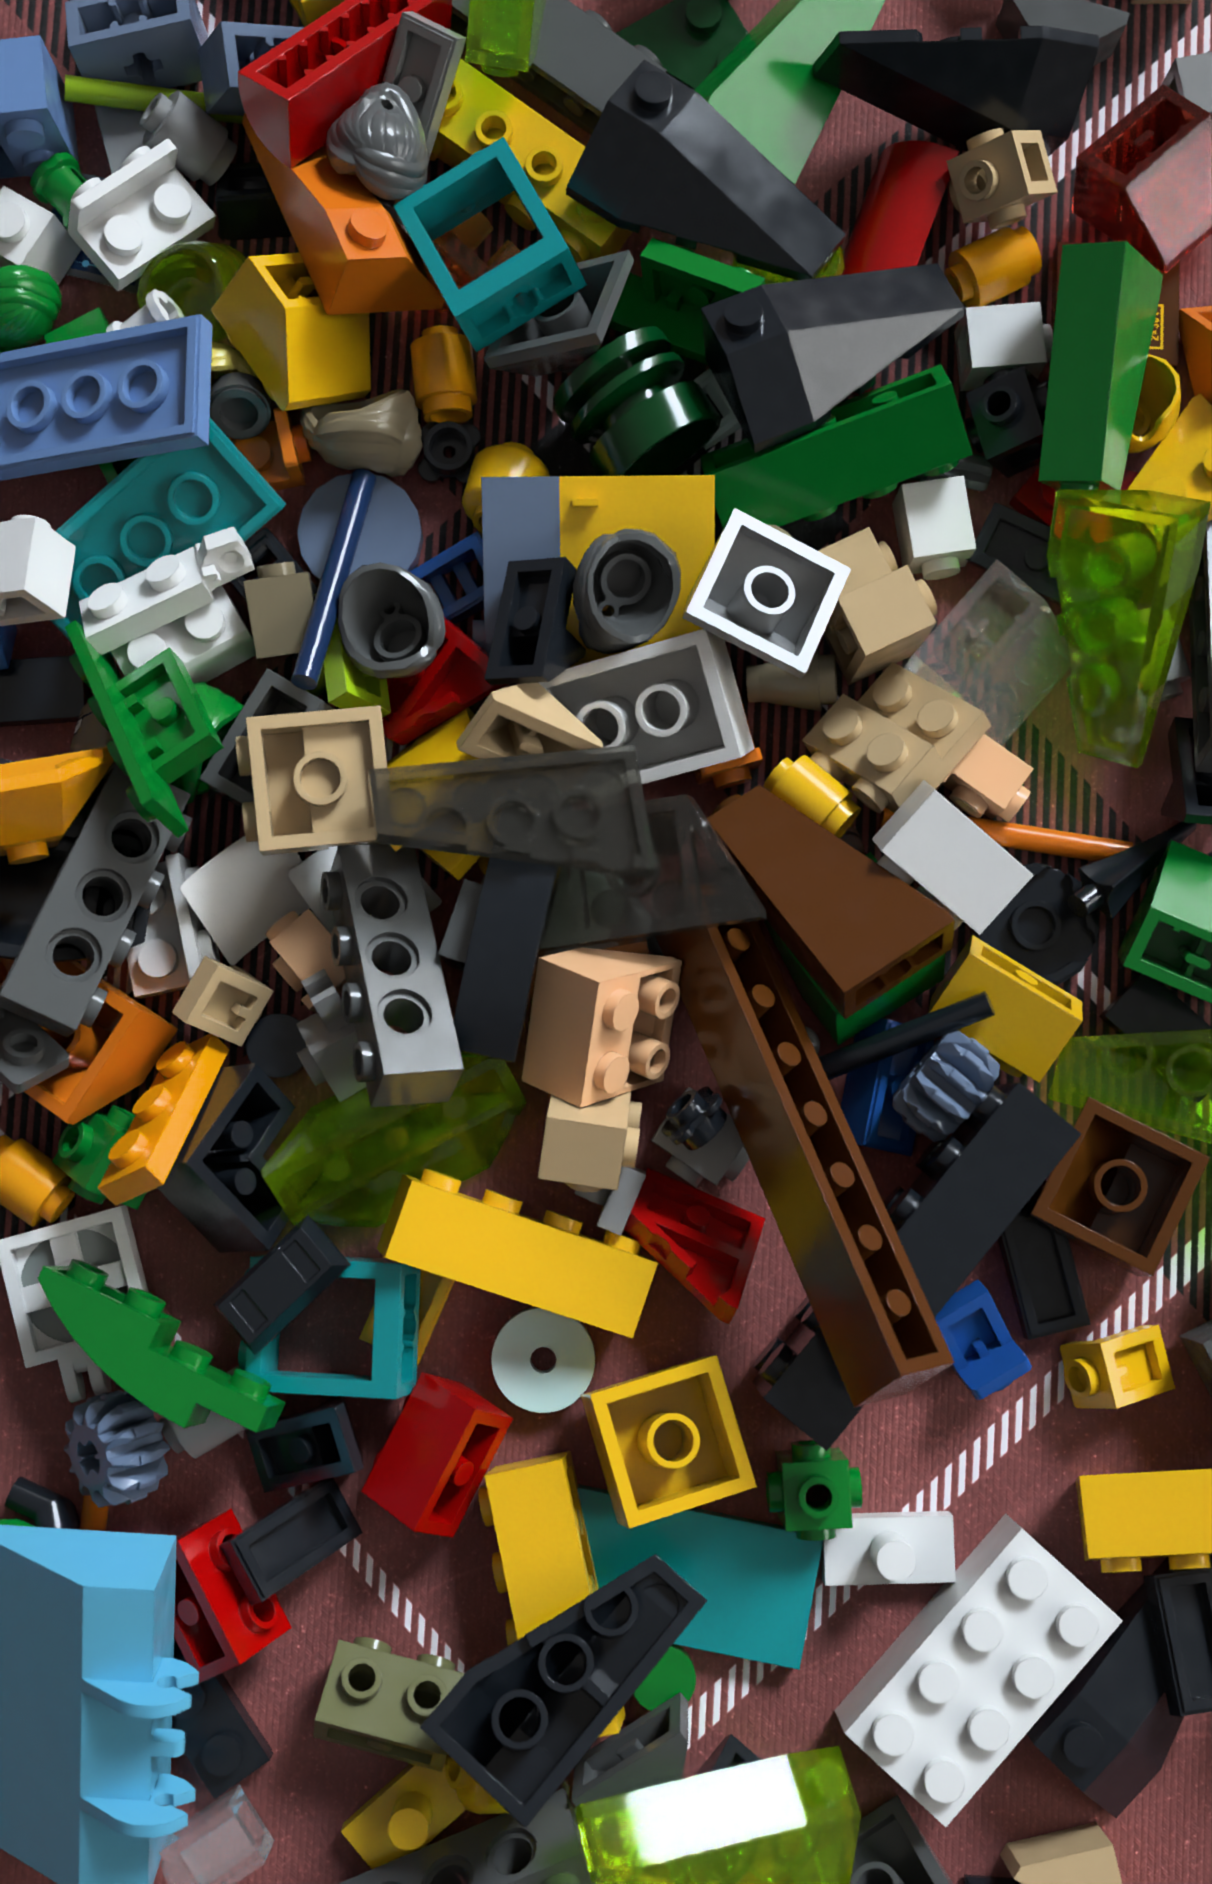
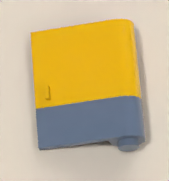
M715 475L481 477L484 620H473V641L488 654H490L508 561L566 557L577 569L584 553L596 538L603 534H614L623 529H642L657 535L676 553L681 569L679 598L666 625L649 641L629 650L703 629L682 617L688 596L715 546ZM572 594L566 629L586 649V655L571 667L622 653L603 654L586 648L579 636V620L573 605ZM606 605L602 611H605L609 605Z

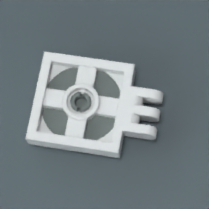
M126 1205L0 1239V1266L25 1368L58 1360L66 1395L71 1403L86 1398V1388L82 1372L88 1371L91 1386L96 1396L111 1392V1380L72 1338L53 1310L37 1278L43 1266H69L71 1260L76 1259L108 1273L109 1276L105 1284L127 1294L129 1287L141 1289L149 1293Z

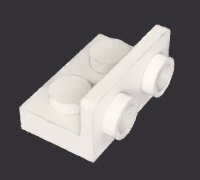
M170 139L164 140L152 149L148 146L136 149L124 160L118 171L102 181L97 177L86 181L74 192L71 198L68 234L117 292L214 227L216 215L175 168L178 149Z
M180 853L166 855V861L157 864L156 871L165 876L150 906L145 942L131 948L127 954L134 997L139 999L186 989L204 956L220 962L218 946L208 931L203 928L202 922L180 891V885L200 867H191L190 860Z

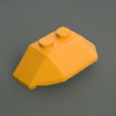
M107 746L0 764V856L7 855L8 863L11 865L30 863L50 856L48 848L59 844L113 764L114 760Z

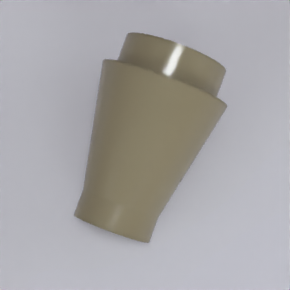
M819 648L816 649L807 672L802 679L769 662L747 665L746 684L748 702H764L822 712V705H834L837 701L835 654L820 655Z

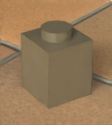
M294 561L257 566L258 579L243 581L256 658L299 653L314 603L310 573H296Z

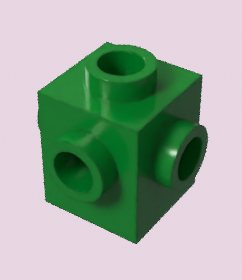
M112 1105L108 1114L97 1110L76 1124H69L65 1128L59 1140L58 1152L52 1162L72 1178L68 1184L70 1190L92 1202L104 1203L107 1197L98 1189V1186L111 1163L108 1159V1154L114 1144L127 1133L135 1114ZM146 1193L121 1204L137 1210Z
M801 1440L792 1442L791 1450L775 1451L776 1471L766 1472L767 1507L769 1513L778 1512V1517L785 1531H796V1538L800 1540L822 1541L835 1538L836 1529L853 1528L852 1508L862 1507L861 1475L858 1467H849V1460L839 1447H830L826 1451L814 1440ZM822 1484L828 1487L829 1497L827 1501L806 1502V1492L811 1486Z

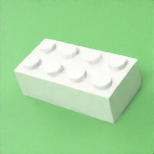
M1006 1513L955 1571L956 1582L945 1583L835 1709L844 1733L945 1827L949 1825L1123 1622L1118 1615Z

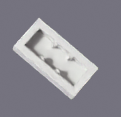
M949 1511L852 1513L853 1528L836 1529L835 1538L823 1540L821 1563L822 1581L825 1586L956 1582L953 1515Z

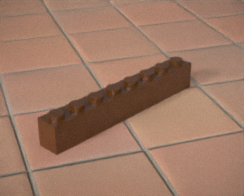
M741 883L688 886L652 929L663 955L682 960L678 984L681 998L851 1402L855 1408L907 1394L955 1363Z

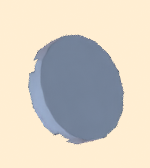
M352 474L337 476L317 488L302 508L297 529L300 552L309 570L319 581L321 580ZM375 475L376 484L350 574L362 565L380 562L399 566L410 572L419 562L423 545V534L418 510L405 490L386 477Z

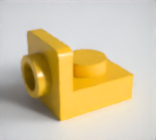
M1159 1324L1141 1325L1094 1341H1073L1060 1346L1065 1382L1071 1392L1073 1404L1076 1408L1118 1409L1175 1389Z

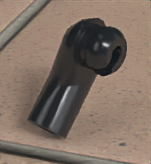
M22 1476L16 1480L5 1501L4 1506L34 1520L36 1527L80 1529L76 1507L71 1500Z

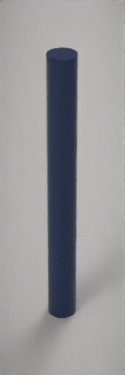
M356 469L352 472L291 677V682L303 690H314L317 687L338 615L339 594L343 583L350 574L376 484L375 475L365 469Z

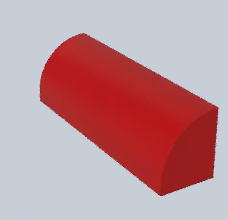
M345 0L239 70L237 74L241 102L245 114L258 138L280 162L289 168H293L326 144L327 131L334 121L346 109L357 102L366 89L382 83L402 12L413 11L451 30L452 0Z
M918 140L897 142L883 150L835 276L917 266L950 178L946 161L958 156V150L937 143Z

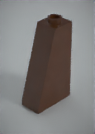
M761 785L756 786L742 796L737 794L728 797L715 808L711 816L706 818L710 850L737 883H741L748 898L844 1019L952 949L955 919L946 909Z

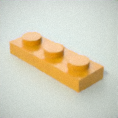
M208 1034L190 1044L180 1041L166 1050L157 1061L156 1069L159 1072L150 1089L135 1103L132 1110L135 1117L127 1133L110 1150L108 1159L111 1163L98 1186V1189L115 1206L164 1185L230 1050L217 1036Z

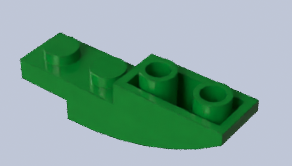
M72 1259L69 1266H43L37 1279L53 1310L72 1338L114 1382L152 1411L182 1428L205 1423L210 1411L255 1433L275 1427L286 1402L268 1394L272 1386L268 1381L241 1369H235L231 1376L209 1365L213 1358L209 1352L188 1342L176 1340L174 1346H170L182 1321L163 1312L166 1306L164 1300L133 1287H129L127 1294L105 1284L109 1276L108 1273L80 1260Z

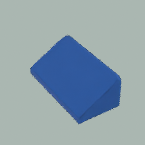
M880 1018L877 1022L857 1033L853 1043L903 1023ZM934 1040L847 1073L841 1109L857 1145L912 1157L916 1132L904 1123L903 1117L893 1109V1094L899 1088V1084L910 1073V1070L922 1058L923 1054L933 1046Z

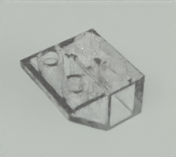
M997 559L913 653L904 668L984 711L991 724V727L984 734L1003 746L1076 663L1079 657L1046 600Z

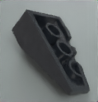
M1020 26L1018 39L982 40V27L960 28L958 36L948 37L940 41H923L922 33L916 29L839 31L813 64V75L965 151H968L966 142L969 139L989 130L1003 128L1004 134L1011 130H1041L1049 157L1069 139L1099 50V35L1048 26Z
M646 60L640 63L607 101L566 188V195L619 228L639 233L641 226L672 234L677 236L676 245L696 250L698 243L732 252L737 263L794 280L814 279L841 246L846 235L698 92Z
M938 263L760 285L701 308L705 360L756 453L818 428L831 418V409L854 391L859 395L876 384V375L898 358L909 359L964 317L965 307Z
M654 1554L553 1619L525 1634L524 1637L490 1658L488 1657L467 1670L420 1728L518 1823L526 1828L708 1600L659 1556Z
M1209 1555L1210 1565L1212 1567V1555ZM1167 1557L1152 1574L1181 1570H1170ZM1144 1583L1115 1613L1123 1622L1027 1732L1032 1743L1084 1794L1115 1818L1122 1813L1161 1770L1184 1716H1171L1169 1714Z

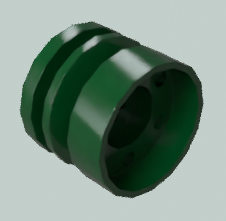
M656 326L636 329L618 337L596 351L566 378L553 397V409L561 421L570 424V434L573 439L581 444L596 442L590 451L589 462L598 476L670 475L696 455L711 440L720 427L722 418L700 385L694 381L677 383L683 375L685 363L679 355L670 352V341L664 332Z

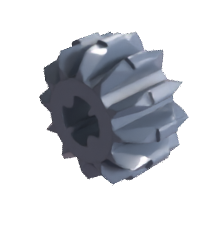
M958 1030L948 1033L938 1039L923 1054L918 1063L910 1070L907 1077L899 1084V1088L893 1094L892 1107L903 1117L904 1123L916 1133H922L933 1142L944 1140L950 1133H954L960 1124L969 1118L973 1110L982 1103V1099L994 1086V1081L999 1076L1000 1064L989 1054V1050L973 1037L969 1038Z
M117 1390L88 1398L85 1403L75 1406L73 1418L65 1422V1431L70 1441L64 1446V1451L70 1456L72 1464L69 1473L76 1474L79 1479V1491L83 1496L91 1495L92 1501L98 1508L108 1505L117 1506L122 1503L128 1505L147 1497V1494L158 1490L160 1479L168 1475V1465L163 1455L170 1450V1446L162 1437L161 1431L164 1422H157L154 1418V1411L126 1391Z

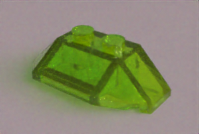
M460 1051L464 1070L449 1102L370 1107L367 1087L339 1102L336 1095H333L308 1110L261 1169L262 1177L293 1225H297L307 1215H310L316 1223L331 1226L378 1227L387 1221L403 1174L421 1179L423 1170L426 1168L463 1182L490 1168L510 1132L516 1115H520L527 1103L506 1061Z

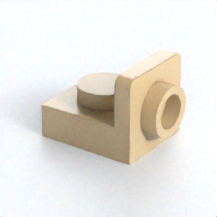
M204 956L172 1013L191 1026L242 1047L254 1024L260 1019L263 1009L274 991L244 969L236 965L228 967Z

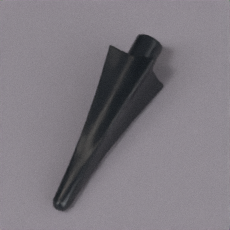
M1180 822L1140 844L1078 868L1083 887L1068 898L1070 910L1076 916L1085 918L1098 908L1112 920L1137 888L1159 865L1170 839L1182 843L1195 831L1197 823Z

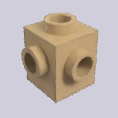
M1003 128L989 130L969 139L966 142L967 152L946 161L951 177L949 184L950 197L957 211L961 213L963 223L989 222L990 230L1003 228L1026 218V206L1058 193L1041 130H1011L1005 134Z

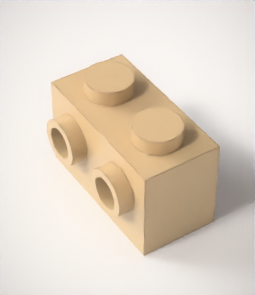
M631 1091L582 1108L551 1095L538 1179L564 1182L570 1188L581 1192H598L602 1189L618 1191L621 1167H635L642 1103L630 1101Z

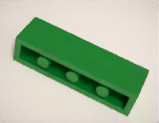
M940 364L838 403L831 409V418L811 432L756 453L746 438L700 457L703 474L715 475V507L724 529L734 508L764 524L777 525L778 527L799 519L816 521L831 515L837 510L839 504L861 496L865 499L882 497L896 489L898 482L920 474L924 476H937L955 468L960 459L971 456L973 453L952 383Z

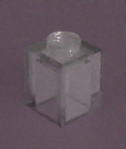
M237 1785L189 1818L187 1827L169 1835L159 1852L163 1858L161 1862L162 1872L168 1884H236L265 1864L275 1840L241 1786Z

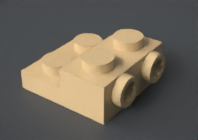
M892 662L858 701L842 694L802 741L812 755L810 759L837 781H843L851 786L855 796L867 807L877 813H881L885 808L895 813L923 780L936 790L991 727V724L984 711Z
M381 705L246 717L247 736H236L239 775H252L254 794L253 802L242 803L246 842L258 841L259 851L265 856L327 850L329 847L394 841Z

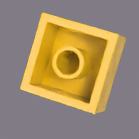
M717 1355L700 1357L580 1395L619 1525L630 1529L757 1487Z

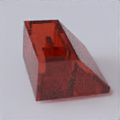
M1164 84L1161 85L1076 157L1072 213L1113 240L1127 241L1148 262L1166 274L1212 234V114Z

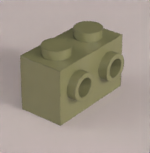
M356 1637L353 1643L338 1640L315 1717L313 1737L442 1772L447 1753L420 1726L465 1673L455 1671L456 1666L452 1661L437 1655L420 1654L417 1656V1660L392 1654L391 1646L377 1639Z

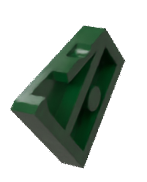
M673 0L615 34L632 46L642 45L649 49L659 59L667 74L695 90L745 38L748 31L728 0Z

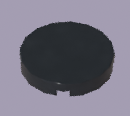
M1040 863L1026 864L1023 866L1034 876L980 935L969 926L970 934L1054 985H1060L1079 973L1089 960L1088 957L1092 953L1099 931L1097 912L1095 910L1085 918H1080L1070 910L1068 898L1083 887L1079 880L1068 873L1064 874L1059 869L1050 868L1052 866Z

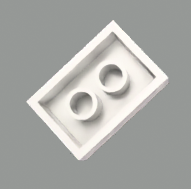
M705 629L570 667L551 681L540 683L602 741L604 746L603 751L569 796L552 790L554 799L557 802L566 804L579 802L738 759L754 750V744L725 640Z

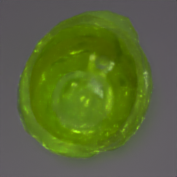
M198 240L175 244L156 256L142 274L136 295L139 309L146 305V295L153 289L163 291L179 306L185 317L202 314L213 324L212 341L218 342L224 339L227 333L211 312V308L245 262L246 257L243 253L226 244Z

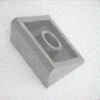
M734 508L688 596L682 618L802 679L807 672L851 568Z

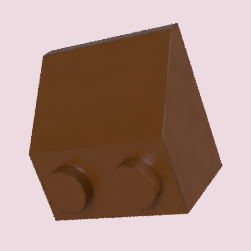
M1087 1097L1073 1125L1082 1135L1048 1176L1030 1215L1076 1245L1136 1276H1153L1210 1157L1091 1097Z

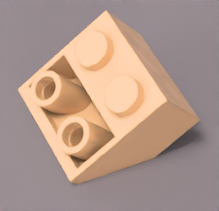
M584 947L538 957L522 1081L580 1108L663 1081L664 1073L670 1060L669 1041L674 1011L680 998L678 984L682 960L670 956Z

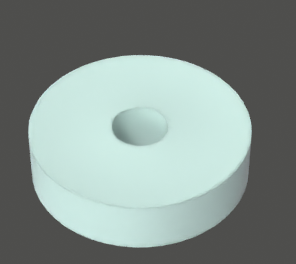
M530 1307L511 1317L498 1333L492 1350V1371L501 1392L518 1407L536 1413L559 1411L577 1401L591 1382L595 1368L593 1341L582 1322L537 1307ZM547 1347L554 1352L556 1363L552 1368L539 1370L533 1365L531 1355L537 1348Z

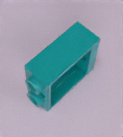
M504 137L483 150L475 152L464 162L430 183L423 185L422 188L393 205L452 314L476 352L587 285L568 245ZM515 191L542 239L459 289L432 241Z
M265 1255L250 1257V1268L246 1270L245 1274ZM345 1257L351 1266L338 1278L375 1279L372 1376L278 1371L280 1333L257 1355H254L241 1340L238 1352L239 1368L268 1381L272 1385L269 1392L379 1399H399L411 1394L417 1383L421 1269L387 1258Z

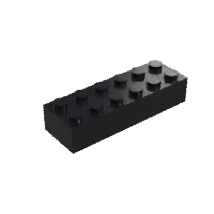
M1019 1082L994 1085L982 1099V1103L973 1110L969 1118L965 1119L947 1140L932 1142L923 1152L916 1163V1166L922 1172L913 1184L906 1190L898 1186L883 1202L934 1317L1082 1135ZM806 1297L794 1314V1317L800 1321L785 1342L778 1336L775 1337L754 1362L753 1367L759 1373L752 1382L768 1403L824 1450L828 1451L863 1406L854 1408L809 1299Z

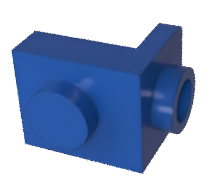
M978 1279L955 1292L935 1316V1320L955 1362L950 1366L975 1399L981 1400L993 1392L1008 1387L1015 1379L1031 1370L1032 1365L1027 1355L1012 1339L989 1291Z

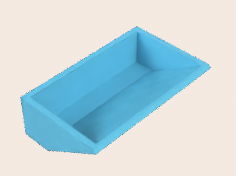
M0 1525V1848L57 1884H153L168 1835L188 1826V1813L176 1807L194 1802L196 1789L185 1779L171 1775V1758L179 1757L185 1752V1733L178 1729H172V1715L191 1708V1694L180 1689L198 1685L199 1672L189 1663L174 1659L177 1535Z

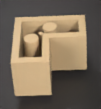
M870 527L818 550V552L851 568L823 632L832 653L836 656V661L848 685L887 668L892 662L898 663L915 655L937 623L934 615L937 614V605L927 583L922 579L915 581L908 565L898 569L896 559L890 547L884 541L877 543Z

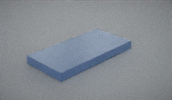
M202 314L1 352L0 481L209 446L213 324Z

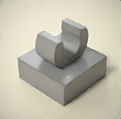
M622 1166L618 1191L602 1189L598 1192H581L576 1190L574 1194L603 1205L597 1220V1226L621 1236L646 1177V1171L636 1167Z

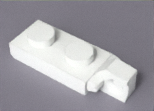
M233 526L203 536L202 542L195 544L194 547L176 555L160 557L151 563L147 569L118 583H108L97 588L89 597L79 601L85 639L98 653L103 655L213 602L212 591L215 588L255 570L251 554L241 536L237 533V530Z

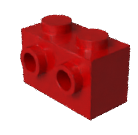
M422 1372L411 1394L405 1398L403 1410L384 1447L376 1455L373 1469L361 1492L414 1532L454 1537L513 1417L459 1381Z
M232 1508L177 1537L174 1638L186 1662L199 1672V1683L241 1665L292 1628L275 1593L263 1602L251 1606L220 1548V1544L242 1531Z

